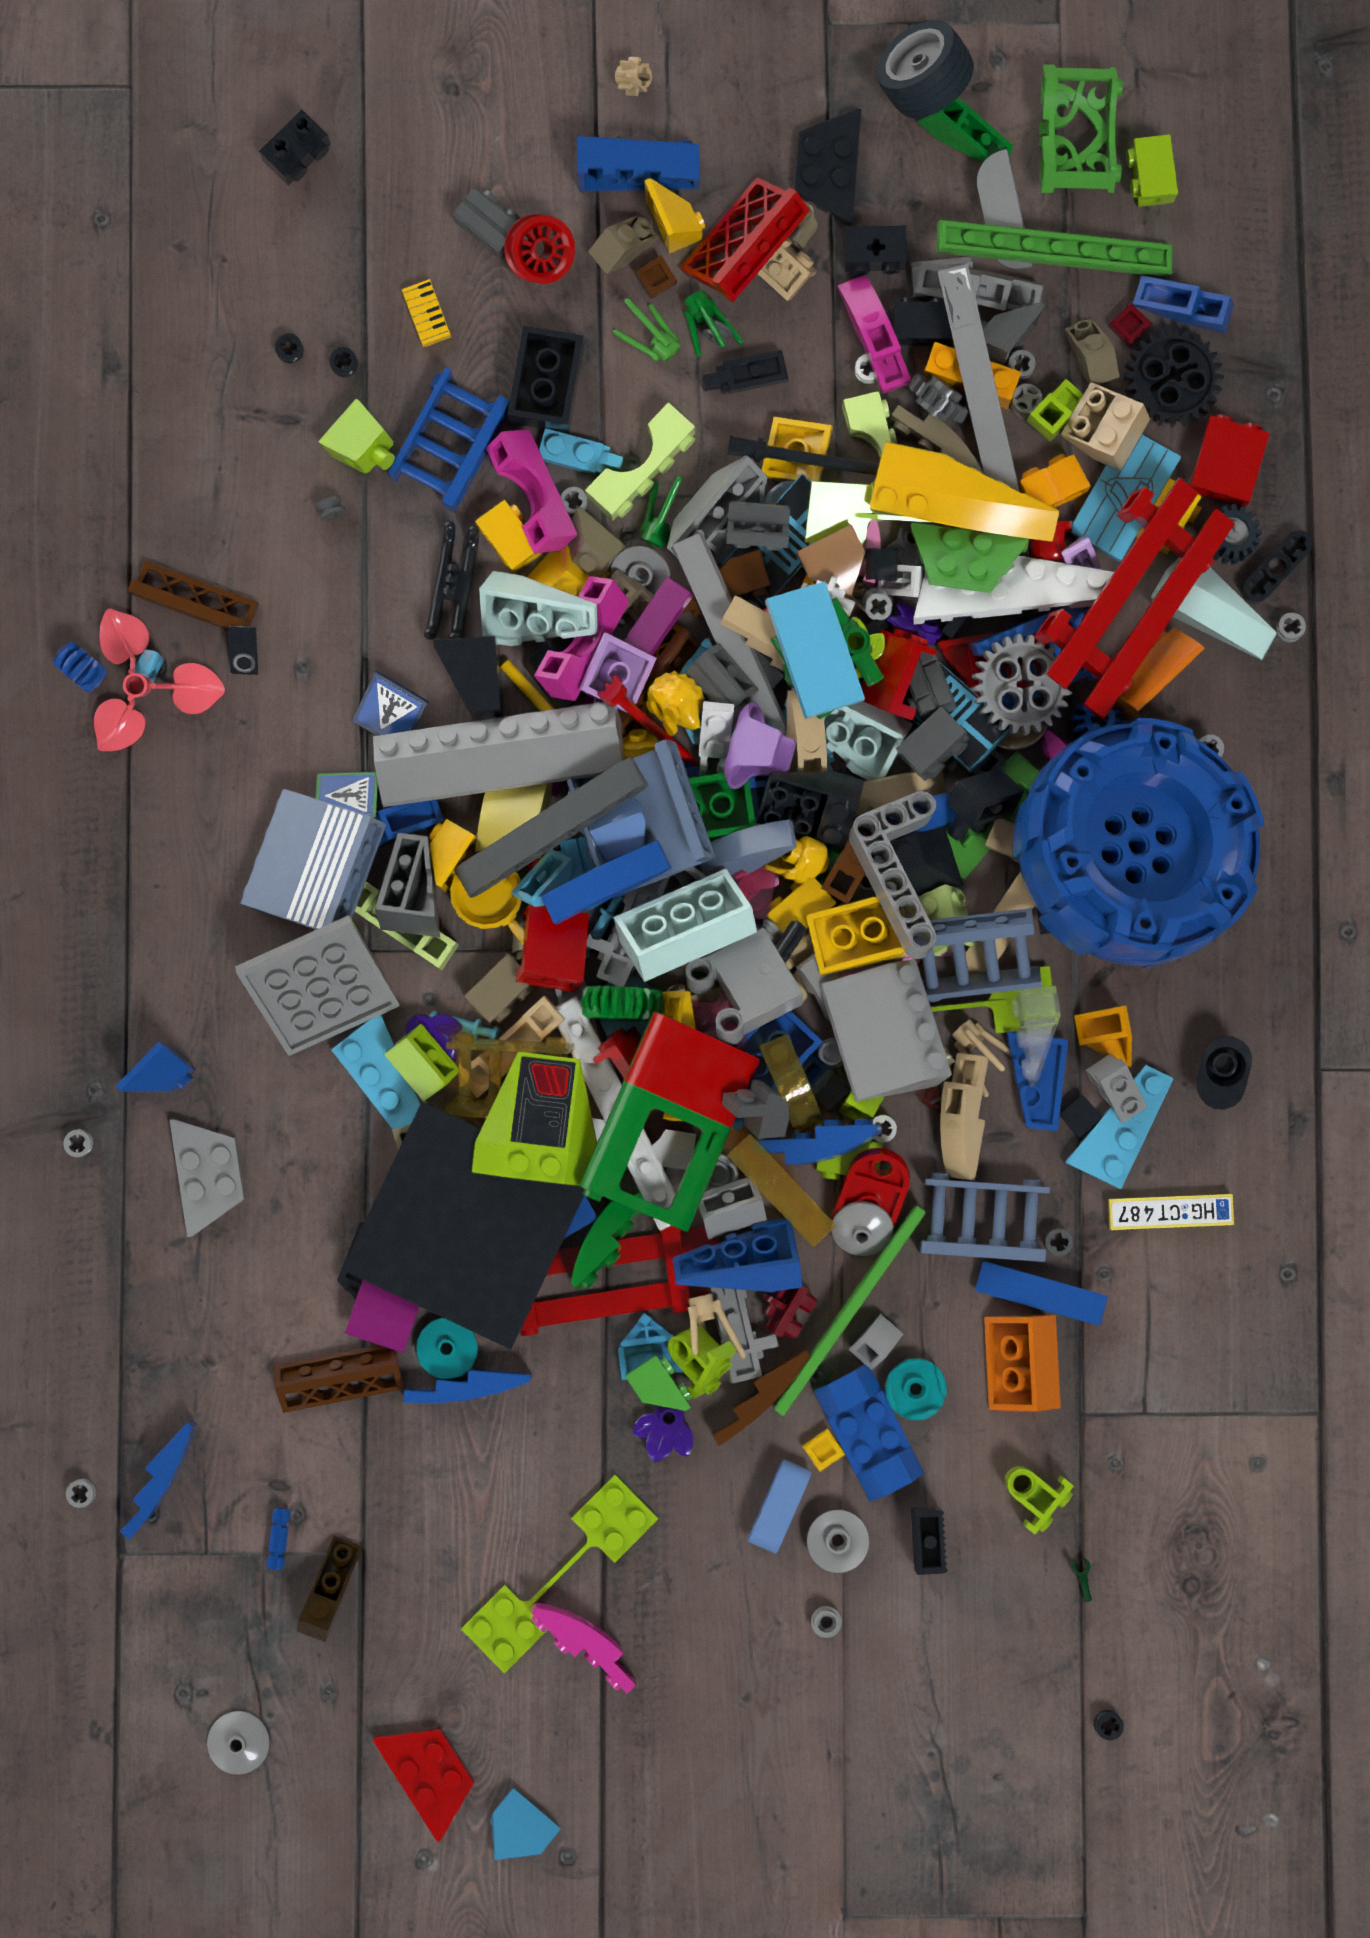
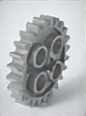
M1017 634L1014 637L1013 643L1009 637H1005L1002 639L1003 647L997 642L991 644L994 653L984 651L982 654L987 661H979L975 664L982 671L972 675V678L979 681V685L972 687L971 690L980 692L981 695L974 700V703H984L985 706L979 713L985 714L989 712L991 714L988 720L989 724L999 720L998 730L1000 731L1009 725L1010 734H1016L1020 727L1022 734L1027 735L1030 732V726L1035 733L1040 732L1041 723L1046 727L1052 725L1050 716L1054 718L1061 717L1057 708L1068 706L1062 700V697L1072 694L1071 691L1063 689L1046 675V672L1057 658L1053 656L1056 646L1053 645L1045 649V644L1042 645L1039 641L1034 644V635H1028L1025 642H1023L1021 634ZM1018 657L1022 658L1021 670L1017 661ZM1032 660H1036L1041 664L1042 670L1039 676H1035L1030 672ZM1003 662L1009 664L1012 670L1011 676L1008 679L1002 677L999 671L1000 665ZM1020 680L1027 682V688L1017 687L1016 682ZM1035 691L1043 694L1044 703L1041 707H1037L1032 701V695ZM1005 693H1009L1014 699V705L1010 710L1006 709L1002 704V697ZM1023 702H1024V705L1026 706V711H1025V712H1022V710H1021V706H1022V703H1023Z

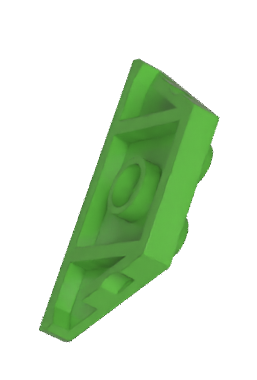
M911 523V535L914 537L918 547V555L921 563L924 564L929 585L991 593L998 585L999 579L1006 575L1013 567V562L1021 552L1025 553L1028 549L1029 538Z

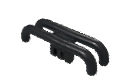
M446 521L443 525L442 547L427 628L424 631V637L427 640H433L437 636L444 599L456 601L448 639L462 637L479 546L480 531L476 525H470L467 529L468 536L462 571L460 566L451 564L456 534L455 524L452 521Z

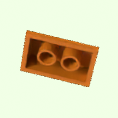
M1175 627L1168 633L1163 630L1153 645L1154 647L1149 651L1131 678L1133 679L1131 687L1124 694H1120L1114 703L1116 708H1122V714L1128 720L1132 719L1205 649L1199 642Z
M1056 1315L984 1317L989 1410L1038 1412L1060 1409Z

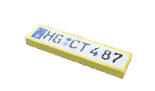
M1233 1194L1108 1199L1109 1230L1234 1225Z

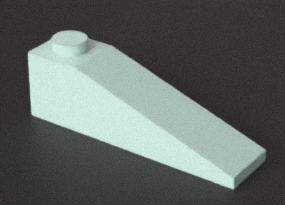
M1180 557L1165 571L1151 596L1152 601L1180 561ZM1211 567L1200 575L1173 615V618L1260 660H1263L1277 635V632Z
M493 571L479 588L482 637L495 636L498 644L516 646L525 641L535 640L537 643L544 642L547 638L561 637L565 639L593 635L598 631L597 604L522 575Z

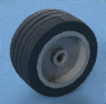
M941 20L921 22L906 29L888 45L879 58L880 60L876 67L877 80L882 90L894 107L909 118H923L948 107L966 89L974 72V62L968 48L958 33L948 23Z

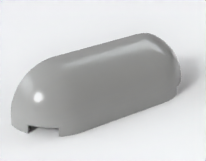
M1005 149L989 156L983 162L978 172L977 188L985 225L1025 229L1014 174L1011 170L1008 151ZM997 259L1001 264L1012 269L1033 267L1032 263Z

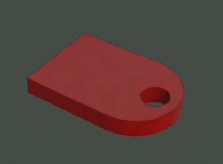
M872 1148L859 1153L849 1165L831 1214L830 1223H832L835 1214L845 1205L864 1201L882 1207L891 1217L894 1228L910 1184V1172L905 1160L896 1152L884 1148ZM884 1160L888 1161L892 1166L887 1170H880L875 1164L878 1161Z

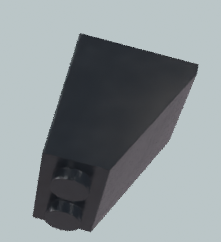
M496 637L433 640L434 648L473 721L504 717L500 653Z

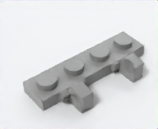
M673 875L625 894L623 903L626 905L622 913L664 896ZM615 929L613 935H609L607 941L589 934L587 946L600 951L597 959L602 961L596 977L620 987H627L635 966L619 941L617 929Z
M708 1287L709 1294L712 1293L714 1301H721L722 1309L746 1354L744 1359L739 1356L737 1351L731 1360L732 1366L727 1371L730 1383L761 1377L762 1373L758 1359L764 1358L762 1350L778 1347L776 1335L770 1334L766 1337H757L756 1332L751 1330L744 1298H747L746 1290ZM714 1312L721 1345L728 1341L732 1343L717 1313Z

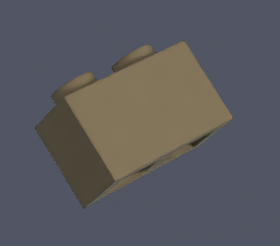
M509 954L499 961L464 995L490 1024L495 1020L500 1024L512 1012L509 1007L517 999L522 1002L534 991V988L529 984L515 982L516 970L520 965Z

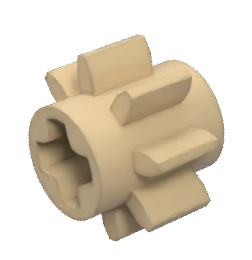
M629 57L628 61H620V65L615 71V81L618 89L626 90L627 96H638L639 92H647V87L652 81V72L648 63H641V57Z

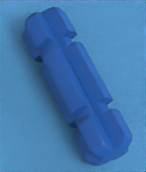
M275 1508L272 1514L274 1525L271 1526L268 1551L271 1553L267 1557L266 1565L267 1568L272 1570H282L285 1563L283 1553L286 1552L289 1528L286 1524L290 1520V1510L286 1508Z

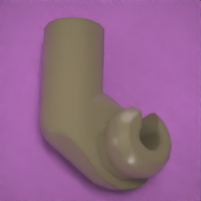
M807 202L805 204L810 209V212L801 221L798 231L791 239V242L799 249H803L818 228L815 210Z

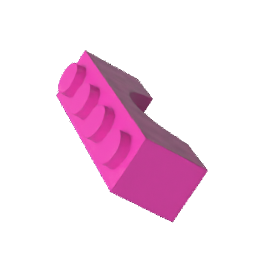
M530 430L501 432L486 447V450L497 474L517 483L529 499L531 516L529 521L522 526V529L533 553L562 550L578 534Z
M589 576L578 596L597 604V633L574 637L572 643L562 652L548 650L534 676L551 697L571 701L576 700L581 691L579 687L604 632L612 635L630 601L613 579Z

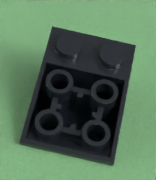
M836 771L770 772L756 823L766 824L789 819L793 821L796 835L808 836L817 841L844 849L865 780Z

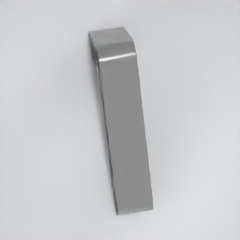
M924 791L915 792L861 814L856 818L849 832L850 844L905 953L914 959H921L928 955L936 941V933L890 841L928 824L936 809V801L931 794ZM913 806L923 807L926 813L920 814L916 812ZM886 817H894L899 822V825H891L887 822ZM866 828L872 836H863L859 833L858 829ZM872 855H880L885 860V863H876L872 859ZM893 882L898 886L899 890L892 891L886 887L885 883ZM899 909H907L913 917H903L899 913ZM913 937H922L927 945L920 946L913 941Z

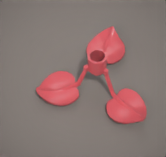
M107 609L103 615L99 632L100 647L104 656L114 664H122L130 659L129 675L123 681V690L128 695L129 704L127 705L121 699H109L97 708L94 716V729L99 751L121 750L140 739L146 727V719L141 712L133 710V707L135 706V698L147 696L151 689H174L172 695L174 704L187 714L205 712L225 694V687L221 679L212 670L197 663H186L178 666L173 673L175 683H152L146 674L136 673V658L134 655L142 654L147 649L150 639L149 631L146 625L137 617L114 609Z

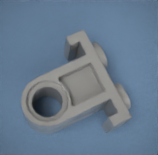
M1109 1054L1085 1070L1094 1088L1114 1110L1116 1118L1121 1123L1147 1108L1127 1065L1122 1059L1117 1060L1113 1054Z

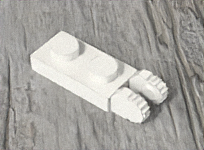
M703 701L699 756L701 757L699 775L706 776L709 764L707 761L708 757L720 758L717 773H724V765L731 740L734 704Z

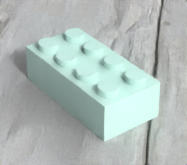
M723 869L614 917L619 941L644 982L757 933L752 906L727 869Z

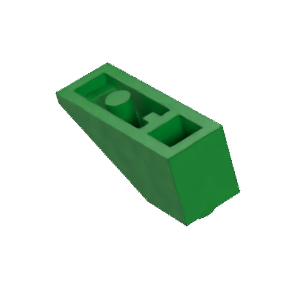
M959 97L948 107L940 110V112L923 118L920 117L916 121L938 141L981 163L992 154L1007 149L1008 155H1010L1014 147L1013 144Z

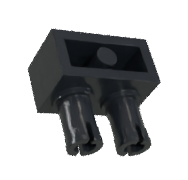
M301 109L259 150L263 162L289 186L293 181L297 182L304 177L308 170L307 167L314 160L319 161L327 154L331 143L327 133Z
M1001 768L960 779L953 786V793L948 802V805L956 812L952 824L948 828V834L956 840H962V838H966L969 828L976 833L986 832L990 821L1014 813L1024 790Z

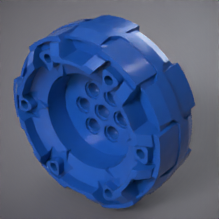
M1138 718L1130 724L1111 725L1081 736L1062 749L1044 766L1031 784L1027 799L1019 806L1013 831V859L1019 860L1026 889L1036 908L1041 913L1038 920L1058 941L1081 956L1088 953L1097 958L1118 964L1149 968L1172 962L1199 951L1226 931L1245 912L1258 889L1255 879L1260 860L1259 829L1265 824L1257 797L1243 772H1233L1230 766L1215 751L1193 736L1192 729L1165 720ZM1132 813L1139 817L1140 824L1133 820ZM1105 823L1111 825L1113 834L1106 830ZM1156 833L1163 838L1164 844L1157 841ZM1129 843L1136 847L1137 854L1130 850ZM1102 852L1109 856L1110 863L1103 860ZM1152 863L1160 867L1161 874L1155 872ZM1125 872L1132 875L1134 884L1127 880Z

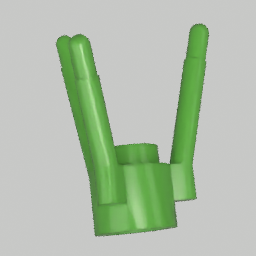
M626 298L625 303L655 336L650 342L653 348L650 349L617 329L613 330V334L649 355L655 362L659 359L664 363L668 362L681 348V345L677 342L679 338L670 330L653 304H649L648 308L663 331H659L629 298Z

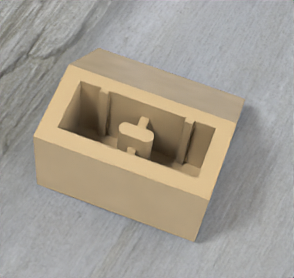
M1091 382L1061 435L1094 460L1121 471L1150 421V417L1143 403Z

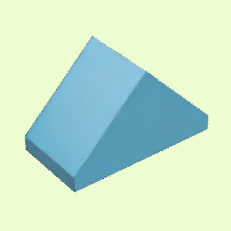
M551 849L511 893L513 896L534 907L545 906L541 896L570 881L574 865L573 860Z

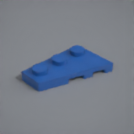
M1006 1032L1025 1127L1057 1132L1068 1040Z

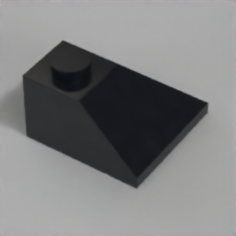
M945 827L916 833L890 842L918 897L944 884L952 887L963 885Z

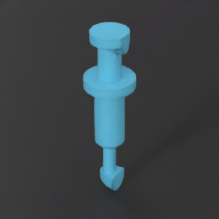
M622 896L613 897L607 909L600 908L599 911L602 915L591 931V935L598 938L603 937L616 916L614 914L617 908L624 901ZM586 946V958L589 957V952L592 949Z
M431 1011L429 1017L436 1016L438 1012ZM452 1016L462 1024L463 1028L461 1031L470 1033L471 1038L477 1039L478 1035H483L491 1038L492 1042H496L499 1034L498 1027L491 1029L481 1026L482 1020L480 1019L472 1022Z

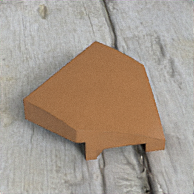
M851 524L796 553L811 582L816 584L817 580L829 584L832 576L837 577L835 587L846 590L845 595L852 596L865 555V550Z

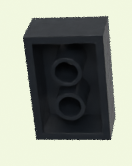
M523 326L508 409L510 424L570 433L585 346L583 335Z

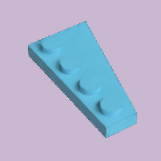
M381 1014L367 1021L331 1050L390 1127L395 1129L411 1124L421 1103L416 1092L384 1055L395 1046V1043Z
M1144 1065L1133 1078L1147 1108L1121 1123L1116 1118L1114 1110L1110 1107L1064 1163L1118 1189H1122L1174 1079L1147 1065Z

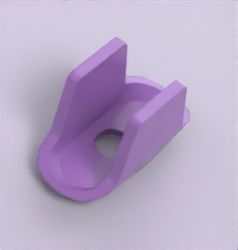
M750 702L740 712L730 740L724 765V774L727 784L733 789L740 788L752 776H769L770 772H788L796 748V742L793 739L784 736L781 731L765 724L762 709L757 702Z

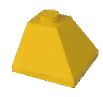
M651 178L644 180L645 200L668 253H673L701 241L702 229L705 228V224L700 212H694L689 202Z
M566 545L562 550L549 552L527 578L578 597L589 576L572 562L569 547ZM607 571L600 578L608 579L610 572Z
M446 819L443 825L438 823L429 836L432 839L430 851L435 883L445 893H447L456 874L455 868L469 859L475 850L477 840L475 835Z

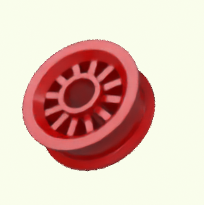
M531 214L520 218L512 225L505 239L504 253L508 266L519 278L529 282L549 284L561 279L569 271L575 257V242L571 231L561 220L548 215ZM541 241L544 245V251L538 257L535 249L536 245Z

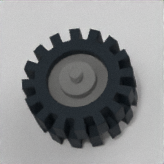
M1231 504L1228 508L1225 505L1219 510L1232 520L1235 525L1213 557L1215 561L1221 557L1222 564H1227L1231 561L1232 565L1237 564L1239 561L1242 562L1256 549V546L1261 541L1258 537L1262 534V529H1256L1260 522L1258 519L1252 521L1251 518L1255 515L1252 511L1245 514L1246 507L1241 506L1237 510V504Z

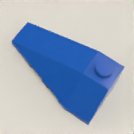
M791 1217L751 1225V1230L738 1236L735 1233L725 1236V1241L713 1246L705 1244L672 1258L676 1285L765 1292L802 1287L800 1260Z

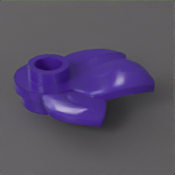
M897 603L895 605L900 615L887 617V621L896 627L929 640L928 645L935 644L936 640L940 639L943 633L936 619L925 620L924 624L914 625L916 608L906 603Z
M419 1014L413 1016L407 1022L406 1034L422 1024L453 1062L457 1060L456 1050L450 1038L458 1034L463 1028L458 1020L446 1014H438L432 1018Z
M658 1406L655 1412L643 1414L636 1421L633 1435L639 1438H647L646 1450L652 1462L664 1459L672 1450L685 1457L689 1456L693 1447V1433L684 1423L685 1416L683 1410ZM665 1413H673L675 1421L670 1424L666 1423L663 1420Z

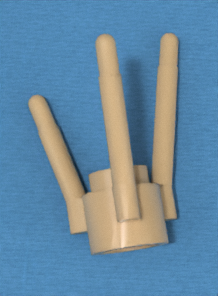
M969 1019L952 1034L956 1039L953 1046L960 1053L968 1054L965 1049L966 1047L970 1051L978 1047L1000 1071L1005 1070V1066L982 1041L985 1038L1011 1056L1009 1048L988 1033L979 1023L975 1025ZM984 1084L982 1094L984 1097H988L989 1092Z
M712 1293L688 1299L690 1305L688 1312L690 1316L692 1354H698L697 1323L699 1327L706 1331L705 1321L715 1319L714 1312H716L739 1356L744 1359L746 1354L722 1309L721 1301H714Z

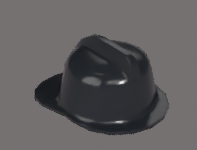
M1223 1036L1213 1040L1203 1053L1196 1089L1200 1099L1213 1109L1225 1110L1234 1107L1245 1093L1252 1067V1055L1249 1047L1242 1040L1233 1036Z

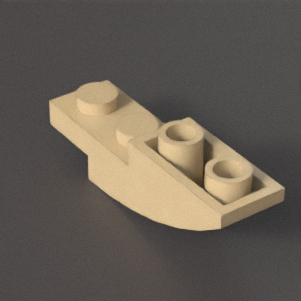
M788 691L786 737L796 742L790 772H827L824 717L818 719L817 716L805 719L796 691Z
M957 1053L952 1082L944 1081L940 1117L941 1148L946 1174H950L952 1178L975 1181L985 1120L978 1119L988 1058L984 1056Z

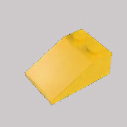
M877 896L806 915L820 975L886 964L909 957L895 934ZM899 909V913L905 917L904 909Z

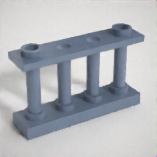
M1032 908L930 920L936 933V941L928 955L922 958L925 980H922L929 1002H936L945 998L1014 990L1029 991L1042 987L1040 966L1030 967L1026 940L1027 935L1035 934ZM913 937V941L920 946L927 945L922 937ZM1012 937L1014 938L1018 969L999 971L995 940ZM983 942L987 972L968 974L964 943ZM950 944L952 945L956 976L938 978L933 947Z
M931 1173V1179H924L923 1185H934L931 1235H927V1241L920 1240L919 1253L1045 1262L1046 1249L1038 1248L1039 1242H1035L1038 1193H1050V1187H1042L1041 1180L1024 1179L1023 1185L952 1181L950 1180V1174ZM946 1186L964 1188L962 1235L958 1237V1243L946 1242V1236H943ZM977 1189L995 1190L992 1239H989V1245L976 1244L977 1238H974ZM1008 1191L1026 1192L1023 1241H1020V1247L1007 1246L1008 1240H1005Z

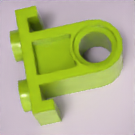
M697 1326V1355L692 1354L690 1328L673 1336L668 1342V1351L671 1358L694 1383L687 1388L693 1399L704 1393L710 1395L721 1385L719 1380L731 1368V1360L737 1351L730 1341L719 1346L699 1326Z
M1016 1466L1007 1472L1004 1481L1005 1487L1015 1499L1036 1515L1032 1522L1025 1519L1022 1524L1033 1534H1036L1039 1530L1044 1532L1052 1523L1054 1517L1051 1515L1058 1506L1063 1508L1072 1498L1073 1493L1071 1490L1074 1486L1060 1475L1057 1480L1061 1485L1055 1491L1030 1469L1024 1466ZM1020 1475H1026L1029 1478V1485L1023 1491H1017L1013 1486L1015 1478Z

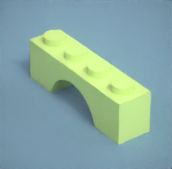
M879 391L843 400L842 410L849 436L857 437L870 443L877 451L881 460L885 442L897 444L895 431L893 428L888 429L886 418L890 417L886 399L881 400ZM875 480L871 483V485H872L871 499H872V494H873V490H874ZM871 509V510H872L873 512H875V513L893 514V513H888V512H884V511H879V510Z
M669 402L648 423V432L653 446L646 462L639 468L628 472H616L606 468L585 490L586 497L612 521L617 516L623 518L633 507L632 500L638 494L641 496L645 495L654 484L652 479L659 472L662 474L667 472L675 462L673 457L680 450L685 452L695 441L693 437L695 435V426Z
M365 882L354 912L380 928L375 912L380 891ZM383 930L440 970H443L459 946L441 932L440 937Z

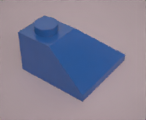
M159 1041L115 1087L119 1091L169 1092L175 1091L177 1088L181 1091L193 1080L194 1077L191 1074L196 1069L170 1044Z

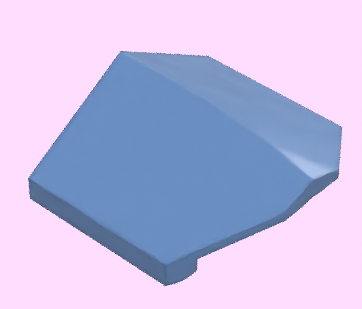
M634 797L589 825V832L607 862L645 846L646 818L641 803Z

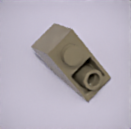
M639 214L607 227L589 249L588 253L604 272L609 274L624 268L657 241L660 236L653 229L651 223Z
M1093 318L1079 321L1075 325L1065 328L1066 336L1080 372L1089 384L1092 382L1099 385L1120 377L1114 345Z

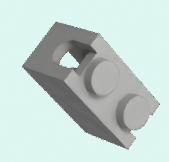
M753 1175L705 1191L698 1207L699 1216L704 1223L708 1240L767 1220L763 1200Z

